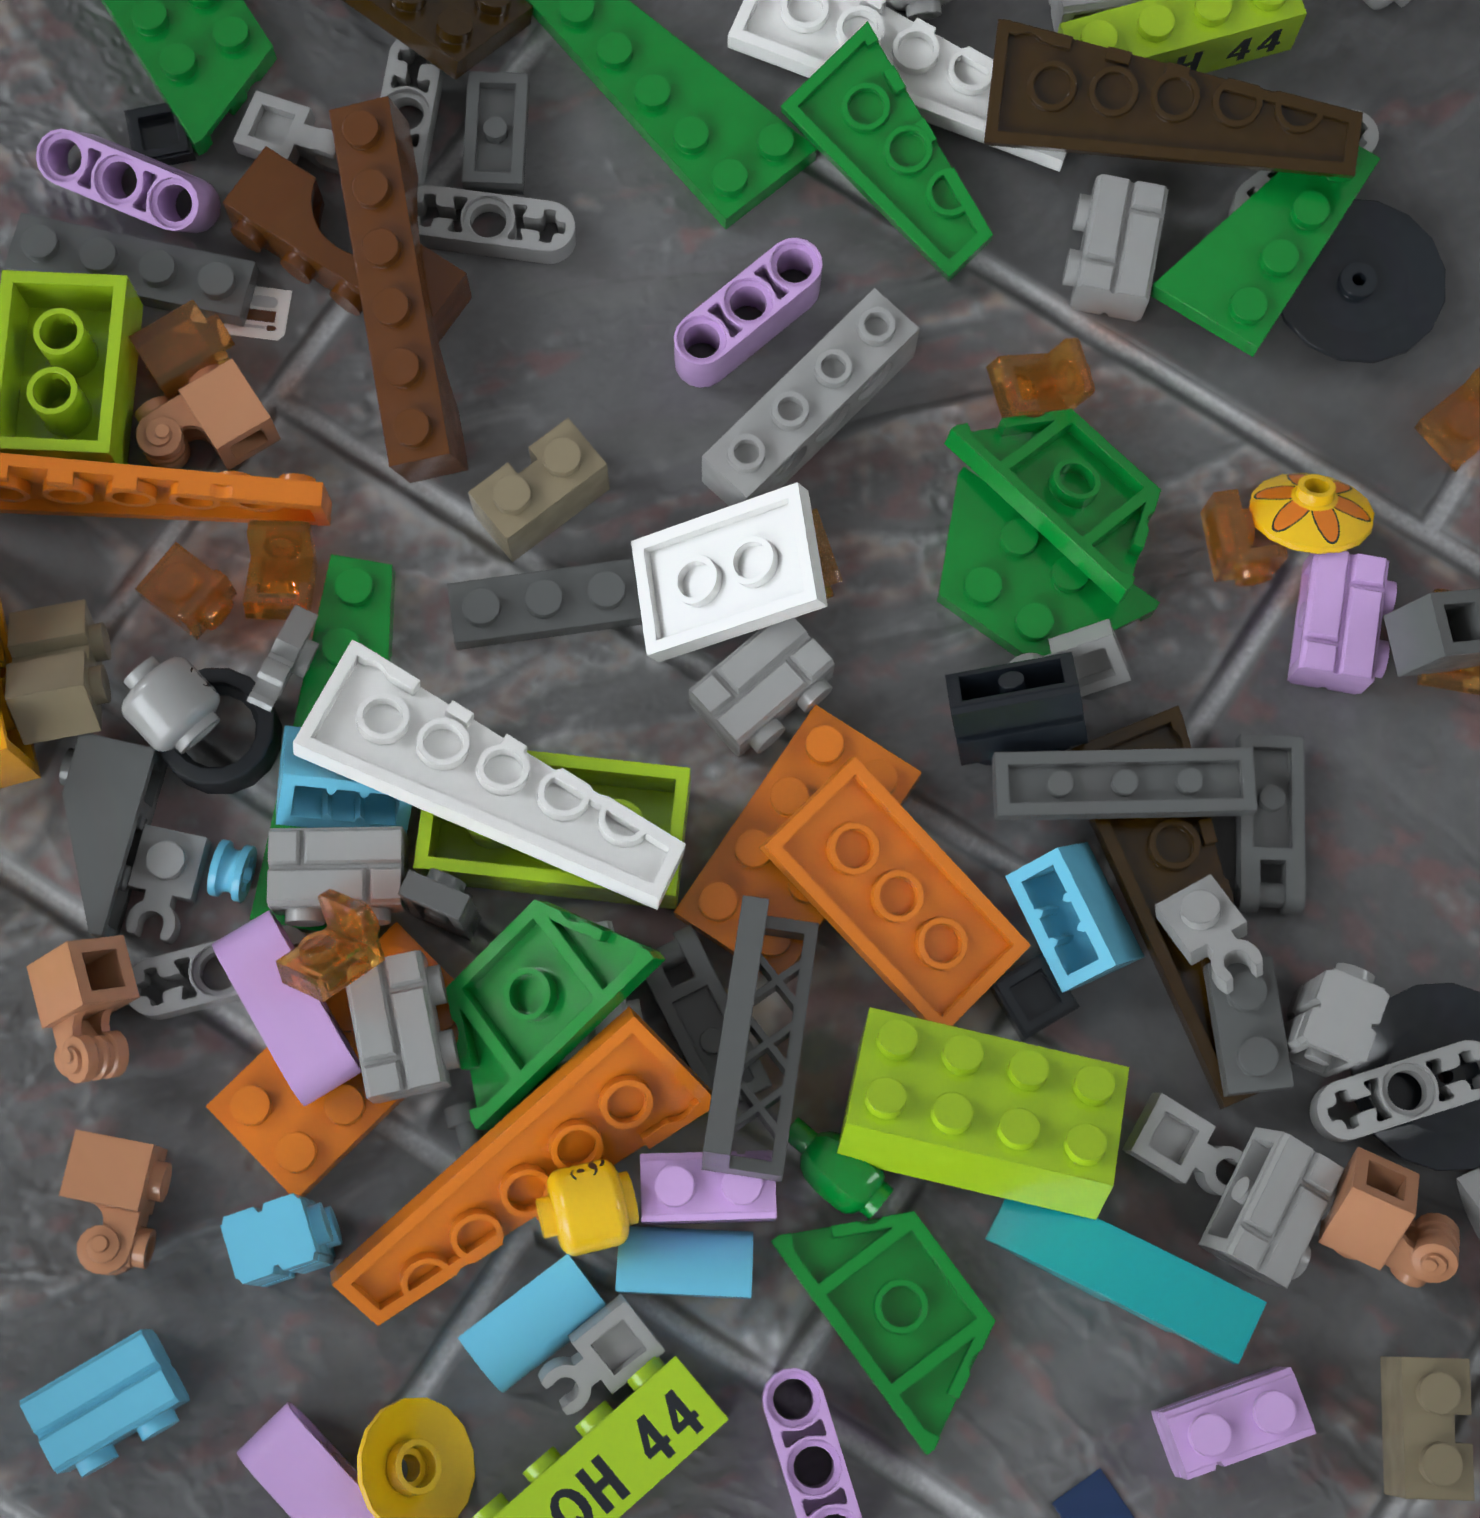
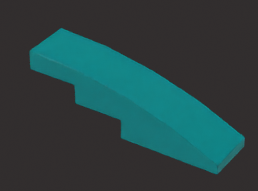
M1004 1198L985 1237V1240L1095 1298L1101 1301H1108L1165 1332H1173L1232 1364H1239L1267 1304L1266 1301L1099 1218L1094 1220Z

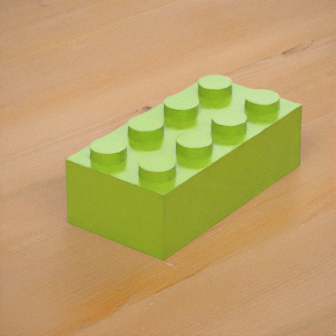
M527 750V753L551 768L567 770L588 783L598 794L611 797L680 841H685L691 789L690 768ZM421 809L413 868L416 873L427 877L430 868H434L460 879L467 884L466 887L647 906ZM682 859L659 908H677Z
M869 1007L857 1051L837 1154L865 1161L881 1170L1096 1220L1114 1186L1129 1067Z

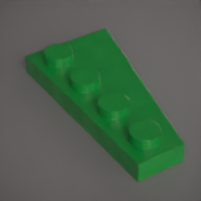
M1359 146L1355 176L1352 179L1278 172L1152 285L1150 296L1251 357H1254L1381 158Z

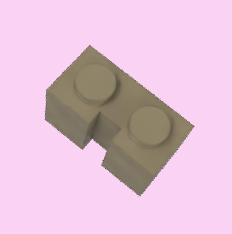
M569 418L528 447L531 464L520 473H517L508 462L468 492L474 516L512 563L610 489L607 463Z
M85 599L9 613L7 647L12 657V663L6 664L5 701L23 744L29 745L102 731V704L111 702L110 683L106 669L102 665V661L111 659V645L105 624L103 622L94 624Z
M1380 1356L1384 1494L1404 1499L1475 1501L1473 1444L1455 1442V1415H1472L1470 1359Z

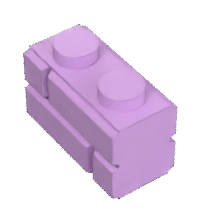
M1348 551L1309 554L1302 566L1287 681L1292 684L1315 688L1326 687L1327 690L1356 695L1362 694L1374 682L1375 677H1383L1388 663L1390 646L1388 641L1380 640L1382 618L1393 611L1397 595V583L1387 580L1389 568L1387 558L1359 553L1352 555Z
M773 1150L746 1151L745 1154H737L736 1151H732L731 1155L771 1161ZM703 1152L640 1154L641 1222L643 1225L775 1222L777 1219L776 1181L701 1170Z
M1275 1366L1151 1411L1175 1477L1186 1480L1214 1471L1216 1465L1225 1467L1316 1434L1314 1424L1291 1367Z

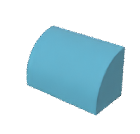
M285 725L277 789L276 825L306 828L402 826L407 834L412 805L295 756L293 753V741L301 727Z
M1088 842L1057 847L1005 876L1062 993L1095 981L1145 957Z
M630 1226L628 1239L625 1243L618 1246L615 1292L751 1299L753 1231Z
M566 1254L457 1338L488 1379L499 1391L504 1393L570 1342L568 1335L607 1305V1303L574 1258Z

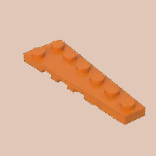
M0 453V513L330 526L332 501L324 483L316 482L315 478L305 474L287 473L280 475L279 478L251 476L239 471H221L217 473Z
M629 1006L330 1272L332 1286L377 1326L381 1325L456 1276L464 1266L476 1263L502 1246L504 1237L534 1217L539 1221L536 1198L548 1196L547 1180L553 1171L599 1159L607 1160L615 1165L644 1145L651 1149L708 1112L712 1090Z

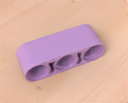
M57 129L43 136L37 146L36 161L38 169L46 179L58 186L159 228L188 233L204 232L215 224L220 215L221 204L219 195L214 187L205 180L97 135ZM77 144L81 151L82 160L79 169L73 174L67 160L69 151ZM131 166L136 174L137 183L134 192L127 196L123 191L121 182L125 170ZM186 189L191 196L192 208L189 215L182 220L177 213L175 205L179 193Z
M788 238L777 243L687 315L676 327L674 334L675 368L680 378L687 384L699 388L710 387L720 382L810 309L818 299L823 266L821 254L816 246L808 240L800 238ZM796 269L805 273L808 278L802 282L792 283L784 280L780 274L786 270ZM743 306H752L760 310L762 315L755 320H744L734 315L733 312ZM697 343L710 344L717 350L707 358L693 357L687 352L689 347Z
M271 910L266 911L212 943L213 950L284 1078L303 1106H307L361 1073L359 1059L293 943Z
M797 1368L781 1369L772 1374L763 1388L761 1395L762 1406L796 1518H824L833 1514L845 1516L846 1518H862L824 1392L818 1380L809 1372ZM787 1379L801 1380L811 1392L810 1408L803 1416L796 1419H787L779 1415L773 1403L775 1389ZM811 1446H818L824 1448L831 1458L832 1468L830 1475L824 1482L818 1485L810 1486L803 1484L794 1474L795 1458L801 1450Z
M287 1402L237 1451V1455L245 1467L291 1518H375L367 1509L360 1491L358 1472L306 1415L290 1402Z

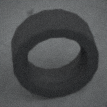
M204 668L198 671L216 689L220 696H230L240 700L251 710L256 728L255 739L249 751L237 762L224 767H207L195 762L186 752L181 754L176 748L164 752L159 751L161 759L186 785L207 794H233L255 785L271 770L281 749L282 724L275 706L269 712L247 702L248 696L256 683L251 677L230 668Z

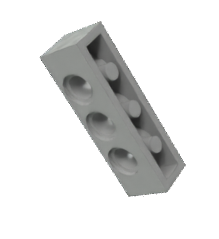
M874 288L702 456V482L728 506L780 489L914 357L920 328Z

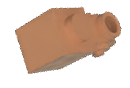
M233 358L221 365L212 364L197 371L190 378L189 383L178 390L180 395L168 400L166 396L154 397L143 403L135 412V418L139 422L136 428L138 445L147 460L154 467L182 468L188 462L191 455L189 442L204 440L212 445L229 471L281 440L270 415Z
M124 935L66 941L26 966L42 1029L51 1027L53 1029L57 1045L54 1053L55 1065L62 1075L75 1084L120 1077L128 1066L129 1046L122 1032L118 1030L110 1031V1015L140 998Z
M75 1129L59 1196L93 1203L101 1210L103 1215V1225H95L88 1228L77 1242V1256L86 1270L101 1275H120L133 1267L148 1268L156 1244V1230L147 1228L149 1215L153 1213L155 1201L163 1202L166 1198L172 1177V1164L165 1162L167 1149L154 1144Z
M1357 1147L1345 1166L1337 1184L1333 1205L1326 1218L1321 1220L1318 1243L1335 1250L1345 1258L1358 1260L1378 1270H1381L1386 1265L1400 1282L1410 1287L1419 1288L1424 1286L1426 1282L1440 1283L1449 1280L1456 1274L1459 1266L1461 1236L1457 1224L1446 1215L1427 1213L1420 1216L1416 1221L1413 1220L1417 1210L1419 1173Z

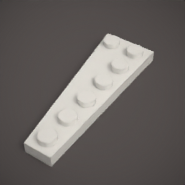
M743 0L728 34V48L810 78L868 21L892 66L894 65L906 85V90L922 118H925L930 124L984 143L993 59L970 46L960 48L936 35V27L918 17L913 22L886 7V0ZM992 146L1060 172L1067 155L1066 152Z
M353 640L348 645L293 741V753L295 756L658 910L684 855L686 847L684 842L611 797L598 794L588 783L567 770L551 768L527 753V746L508 734L503 738L474 720L473 712L453 700L450 704L444 702L420 687L419 679Z

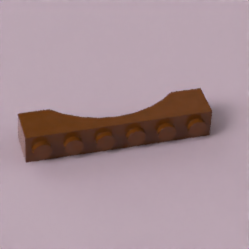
M389 96L331 109L329 114L389 467L409 483L468 471L469 467L459 410L441 354L425 281L418 227L417 192L419 179L409 122Z

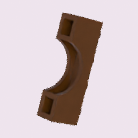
M265 146L223 201L232 224L231 233L238 241L252 251L260 253L265 248L279 257L282 267L297 280L305 284H310L312 280H315L330 290V296L339 306L355 316H360L363 310L354 256L336 247L320 231L325 204L316 177ZM420 244L431 312L438 342H440L472 299L466 272Z

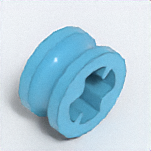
M221 840L216 847L207 879L208 894L219 897L222 892H228L231 894L233 901L242 903L248 895L253 881L257 862V848L245 845L242 850H237L234 848L232 841Z

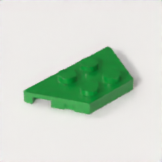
M101 0L162 99L168 104L172 114H174L173 116L176 117L198 156L207 152L213 142L210 135L226 114L235 115L248 98L247 95L250 87L254 83L261 81L277 60L273 45L244 0Z
M1072 408L1045 412L1040 417L1021 415L1002 418L997 428L971 431L968 423L957 424L950 430L944 444L1112 600L1119 604L1125 599L1133 586L1135 566L1145 546L1149 532L1148 523L1155 512L1161 489Z
M964 466L958 473L937 602L1015 657L1025 653H1037L1045 656L1051 654L1048 640L1050 638L1106 619L1110 620L1115 632L1137 620L1141 622L1151 617L1160 602L1134 584L1125 599L1117 604L983 479Z
M534 899L445 988L451 1019L458 1028L456 1046L461 1070H470L477 1105V1108L469 1110L474 1127L477 1130L492 1129L666 960L664 956L655 949L548 901Z
M915 1211L778 1235L770 1242L923 1453L925 1455L935 1450L941 1438L939 1436L968 1381L970 1370L979 1351L983 1349L996 1320Z

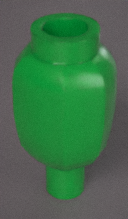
M797 1117L790 1125L788 1143L801 1153L800 1169L805 1180L824 1200L844 1214H854L859 1211L866 1218L870 1219L894 1190L892 1186L884 1181V1170L878 1169L865 1161L837 1154L841 1133L833 1131L817 1133L802 1119Z

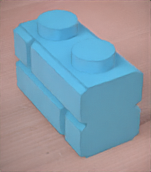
M294 1193L265 1202L262 1209L251 1207L224 1216L222 1225H220L235 1278L246 1285L269 1287L295 1278V1273L306 1274L333 1265L334 1257L336 1256L333 1247L343 1244L339 1224L332 1207L324 1208L321 1202L315 1203L313 1200Z
M140 1329L21 1399L20 1407L33 1432L38 1436L39 1444L52 1469L57 1474L71 1472L77 1468L81 1478L117 1459L119 1455L114 1445L138 1432L142 1442L175 1425L180 1421L175 1409L189 1402L190 1399L179 1375L172 1367L171 1360L153 1329Z

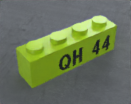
M1143 0L1060 23L1057 33L1072 36L1075 40L1106 48L1110 46L1132 52L1133 55L1167 64L1171 62L1191 67L1190 70L1208 73L1291 50L1307 12L1302 0Z
M654 1356L627 1380L629 1386L634 1390L632 1395L615 1410L604 1400L575 1426V1429L583 1437L563 1456L553 1445L522 1473L531 1483L511 1502L500 1492L472 1518H620L725 1424L729 1418L677 1356H674L667 1364L660 1357L656 1358Z

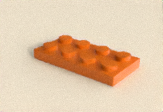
M815 704L675 909L674 916L685 924L691 925L694 930L734 955L743 895L769 899L767 916L819 923V931L826 919L759 847L850 758L856 756L901 806L920 780L922 772ZM765 935L762 955L779 975L799 961L803 940Z
M856 756L847 760L759 847L920 1019L953 1026L1031 946Z
M398 922L394 923L354 962L359 963L373 959H383L386 956L421 950L427 958L428 966L438 965ZM441 967L446 988L454 979ZM342 974L322 993V996L359 1059L346 986ZM447 999L446 1004L436 1005L441 1031L452 1029L457 1043L458 1028L451 1019ZM266 1047L205 1107L289 1194L294 1193L305 1197L405 1098L373 1104L366 1099L361 1072L307 1106H303L284 1078L268 1047Z

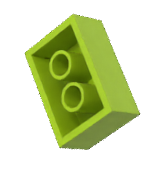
M2 270L0 283V453L128 464L144 305L127 275Z

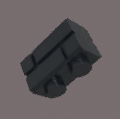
M1072 652L945 675L961 766L974 763L992 765V757L995 752L1066 751L1071 746L1088 743L1080 687Z

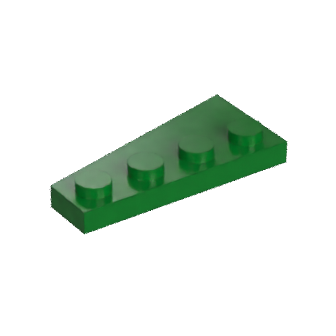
M867 21L781 105V112L949 282L992 241L993 234L954 167H951L937 143L936 136L926 119L922 118L906 90V85L894 65L892 66L876 34Z

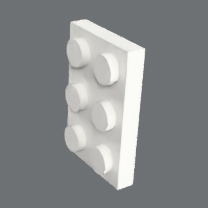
M798 482L631 541L647 656L657 662H662L828 607L809 492Z

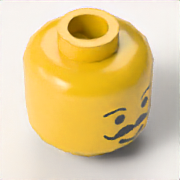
M604 1159L553 1171L547 1180L548 1196L536 1198V1208L544 1239L557 1236L562 1250L571 1256L620 1246L628 1239L630 1225L639 1223L635 1192L628 1171L617 1172L616 1167Z

